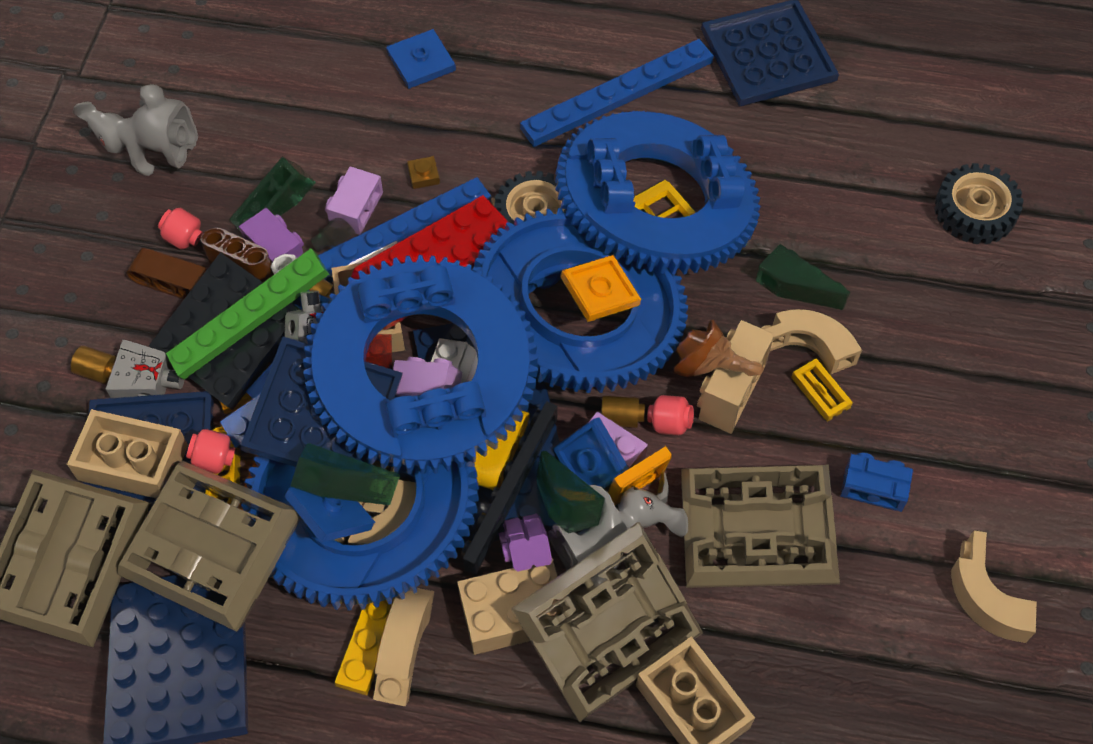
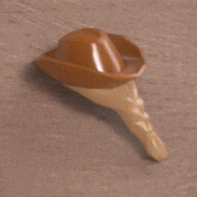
M712 319L709 321L707 331L693 329L689 331L687 337L678 345L676 350L681 361L675 365L674 373L683 377L702 376V374L709 373L717 367L734 372H743L748 376L761 375L764 371V367L759 362L750 361L737 355L731 349V342L723 335L719 326Z

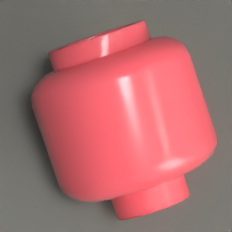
M182 208L168 209L158 224V229L161 230V238L181 250L188 248L190 245L196 246L203 234L200 230V219Z
M661 395L657 397L654 405H649L647 419L649 423H652L654 430L658 434L679 436L683 435L687 429H691L694 419L693 405H689L687 399L683 396Z
M202 429L198 435H192L186 458L191 459L192 465L218 474L223 470L224 465L231 466L236 448L230 447L231 438L229 435L209 429Z

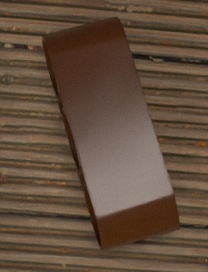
M221 228L208 229L201 235L200 239L210 264L221 252L263 283L274 275L271 270L272 263L264 247Z
M141 248L126 274L139 285L185 299L207 269L151 249Z

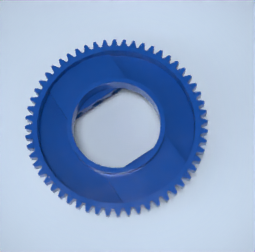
M632 111L618 114L612 113L607 117L602 116L600 120L594 119L592 124L586 123L584 129L579 128L577 134L573 133L571 139L566 141V145L562 148L555 172V183H557L555 190L559 192L558 200H562L561 209H567L565 216L572 217L571 225H579L577 231L579 234L587 233L586 241L596 240L595 248L605 246L604 254L607 255L615 252L616 260L625 257V264L627 265L632 261H636L638 269L643 264H646L650 272L656 266L662 274L665 268H669L672 274L676 273L677 268L683 274H687L689 268L694 273H697L700 267L704 271H708L710 265L716 268L719 262L725 264L728 258L733 259L735 254L740 253L742 248L747 245L760 216V213H758L760 210V205L758 204L760 197L756 196L759 190L754 187L756 181L750 179L752 175L750 171H745L747 165L739 163L741 157L732 155L734 150L728 146L726 137L724 135H714L695 123L672 115ZM637 158H654L670 162L682 168L701 187L705 197V206L698 212L682 218H663L634 207L636 202H633V184L630 180H626L627 170L625 162Z
M561 208L557 209L556 214L550 209H546L545 216L538 210L535 212L534 218L527 213L525 214L524 221L518 217L515 218L514 225L507 222L505 229L499 228L497 235L492 234L489 242L484 243L483 250L480 249L478 258L475 259L472 271L482 270V276L485 278L492 276L494 285L499 283L503 285V293L510 291V302H519L518 311H525L524 321H530V331L528 332H534V342L532 343L537 344V351L534 354L538 355V363L535 365V367H538L537 377H535L538 379L537 382H547L551 387L554 385L560 386L562 390L570 388L574 392L586 390L587 393L591 392L592 387H596L598 392L602 393L604 387L607 386L612 392L615 391L617 384L622 389H625L628 382L636 385L639 378L645 381L649 373L654 375L658 367L661 369L664 367L665 362L670 360L682 339L686 328L685 323L688 318L686 314L688 305L685 304L687 295H683L685 286L680 285L681 276H675V274L670 272L669 268H665L662 274L656 266L650 272L646 264H643L638 269L636 261H632L627 265L625 264V257H621L617 261L642 299L640 305L628 309L626 321L609 333L597 336L569 334L546 322L534 309L529 294L536 287L546 289L555 285L561 278L562 270L611 255L615 257V252L606 255L604 254L605 246L595 248L596 240L586 241L587 233L579 234L577 232L579 225L572 226V217H566Z
M419 255L416 262H412L410 256H406L405 263L402 264L396 257L393 259V266H389L385 261H381L380 270L371 265L369 266L370 274L367 275L360 270L358 272L359 280L349 277L346 287L340 284L338 286L339 293L337 295L333 293L329 295L331 303L323 302L322 309L324 313H316L317 323H311L312 334L306 337L307 343L310 345L304 347L307 358H303L304 368H306L304 370L305 380H308L305 382L307 392H311L308 394L310 403H316L313 405L316 415L321 414L319 418L322 425L328 424L327 431L329 435L337 433L335 437L338 444L347 441L345 446L348 452L357 448L356 454L359 459L368 453V462L371 465L378 458L381 459L382 469H385L392 462L394 472H398L400 467L405 465L407 474H411L414 466H418L420 474H424L427 466H431L434 474L438 473L439 464H443L447 471H451L452 461H455L460 468L464 467V457H467L472 463L476 462V451L484 457L487 456L486 445L497 449V438L506 441L508 435L506 430L515 431L516 423L514 421H522L523 413L521 411L528 410L529 402L527 400H532L533 391L531 389H535L536 379L533 377H537L538 367H535L538 363V355H534L537 351V344L532 343L534 342L535 335L534 332H528L530 331L531 323L530 321H524L525 311H518V301L510 302L511 293L510 291L503 293V285L501 283L494 285L492 276L483 277V271H472L470 264L466 267L460 266L459 260L450 263L447 257H444L440 263H436L435 256H431L429 262H425L423 256ZM416 314L434 315L451 321L467 334L474 345L478 359L477 369L472 381L457 384L453 388H437L428 390L421 395L400 396L389 400L378 392L366 373L365 359L372 340L385 326L399 318Z
M255 456L254 461L258 467L249 468L248 471L252 478L245 479V484L253 491L291 506L284 497L288 488L315 483L320 474L261 456ZM464 457V467L460 468L455 461H452L451 471H447L443 464H439L438 473L434 474L431 466H427L424 474H420L418 466H414L411 474H407L406 466L402 465L399 471L394 472L393 475L405 479L408 478L411 482L416 483L415 502L408 517L394 532L373 543L343 545L335 540L321 543L303 519L300 518L296 529L269 577H273L278 586L283 584L286 592L290 593L294 590L298 599L306 595L308 602L313 604L318 598L321 607L324 608L331 600L336 610L339 609L342 602L345 603L348 610H352L354 605H360L361 609L365 610L366 605L369 603H373L375 608H377L380 601L386 600L388 604H392V599L396 596L403 600L405 599L406 592L412 591L414 594L417 593V586L421 583L428 586L427 579L431 576L438 578L440 576L438 570L441 567L446 569L449 567L447 560L449 558L456 559L458 556L456 547L463 548L465 546L462 536L469 537L471 534L467 525H474L475 521L472 514L477 513L478 509L475 502L479 501L477 492L479 485L476 479L478 476L476 467H474L475 464L467 457ZM390 462L388 466L394 468L393 463ZM241 504L243 510L267 521H270L272 518Z

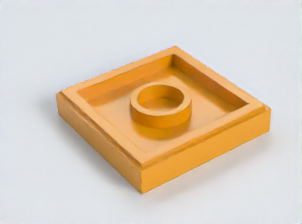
M614 255L568 268L561 272L560 277L587 322L639 306L642 300Z
M666 446L613 479L608 494H610L614 505L620 503L622 493L632 486L642 489L661 477V474L665 471L672 458V454Z

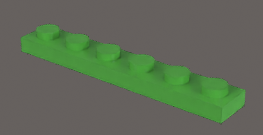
M312 248L168 351L166 355L177 375L185 380L301 296V292L308 291L330 275L317 253Z

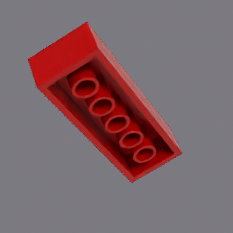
M482 195L356 266L353 269L351 278L359 280L358 272L360 270L367 275L370 274L369 266L371 265L380 270L381 261H385L389 266H393V259L396 257L402 264L405 263L406 256H410L412 262H416L419 255L423 256L425 262H429L431 256H435L436 263H440L444 257H447L450 263L459 260L460 266L466 267L470 264L471 270H473L475 259L478 258L480 249L483 250L484 243L489 242L492 234L497 235L499 228L505 229L508 221ZM409 316L399 318L389 323L383 329L386 331Z

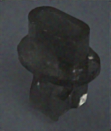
M335 218L325 228L319 227L320 233L310 240L319 252L328 245L330 248H333L343 243L356 232L346 220Z

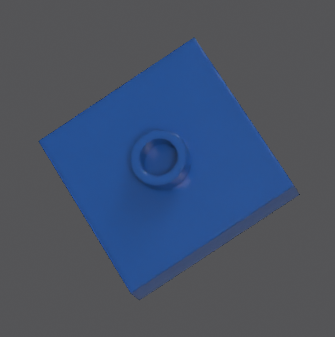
M434 29L386 47L388 56L408 89L456 71V64Z
M600 417L591 420L553 448L582 500L592 498V496L584 494V488L587 485L601 486L605 489L612 484L615 477L629 469Z
M338 479L288 488L284 496L321 543L369 531L375 523L342 481Z

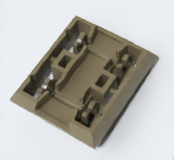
M182 461L176 465L119 563L117 574L237 632L243 626L301 517L289 505ZM197 485L206 490H212L220 496L232 499V502L228 504L193 488ZM241 503L272 518L270 521L264 520L239 509L238 506ZM153 562L172 571L187 582L181 588L147 571L148 566ZM194 584L207 591L213 590L227 597L224 605L221 606L194 592L191 593Z
M829 464L681 469L683 509L688 517V533L684 536L686 588L840 584ZM772 486L785 487V491L783 493H773ZM800 486V492L794 493L793 487ZM808 486H814V492H808ZM741 487V494H729L728 488ZM696 489H706V494L697 495ZM714 489H720V495H714ZM789 497H802V502L792 503V498ZM712 499H723L724 505H712ZM794 558H807V563L793 564ZM727 559V565L713 566V560Z
M33 469L0 545V620L93 648L122 577L117 574L119 563L143 524L151 503ZM46 501L47 504L43 513L37 512L38 508ZM118 510L124 512L121 521L115 516ZM101 521L107 523L104 531L98 529ZM110 527L117 528L115 535L109 533ZM105 541L112 542L108 554L102 551ZM13 576L15 579L10 590L5 588L6 583ZM88 583L95 584L90 597L84 593ZM77 596L73 608L66 607L70 597L75 598ZM80 603L86 604L84 612L78 609ZM74 617L81 618L78 625L72 624Z
M637 522L511 608L579 722L637 681L638 674L691 636L695 640L703 634L684 596L659 553L656 552L640 522ZM621 552L627 553L620 558ZM622 561L626 565L625 569H614ZM553 599H557L558 601L552 605ZM558 607L560 611L558 615L553 617L547 615L548 612ZM657 618L660 624L655 628L649 627L648 625ZM676 625L675 628L647 647L645 639L650 636L657 638L662 634L660 630L662 627L665 626L666 629H669ZM614 663L621 666L584 693L580 691L579 686L582 684L591 685L596 681L594 678L596 674L599 673L600 676L607 674L609 671L606 667ZM592 665L594 671L588 674L587 667Z

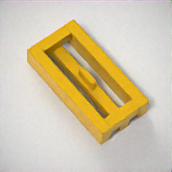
M817 358L792 373L791 378L827 422L832 420L833 416L840 415L843 410L847 411L851 408L853 404L851 399ZM810 370H813L815 372V374L820 378V380L825 384V386L829 389V391L834 395V397L838 400L840 404H836V402L827 393V389L822 385V383L818 382V380L813 376Z

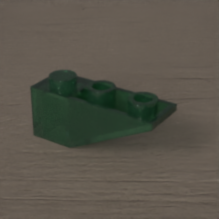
M781 244L775 248L758 268L756 282L778 297L843 310L846 306L850 291L840 282L834 281L823 274L818 267L810 265L800 258L795 251L787 249Z

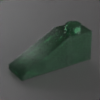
M282 156L229 220L240 230L239 226L265 208L274 216L276 214L281 216L297 205L316 182L300 165Z
M307 443L299 457L290 486L321 497L390 505L400 474Z
M541 451L535 479L548 516L568 534L598 526L605 498L550 453Z

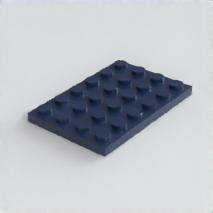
M178 575L161 577L181 588L187 582ZM134 582L118 585L111 603L103 744H195L248 734L245 622L236 632ZM195 584L191 590V593L194 592L221 606L224 605L227 597L213 590L207 591Z

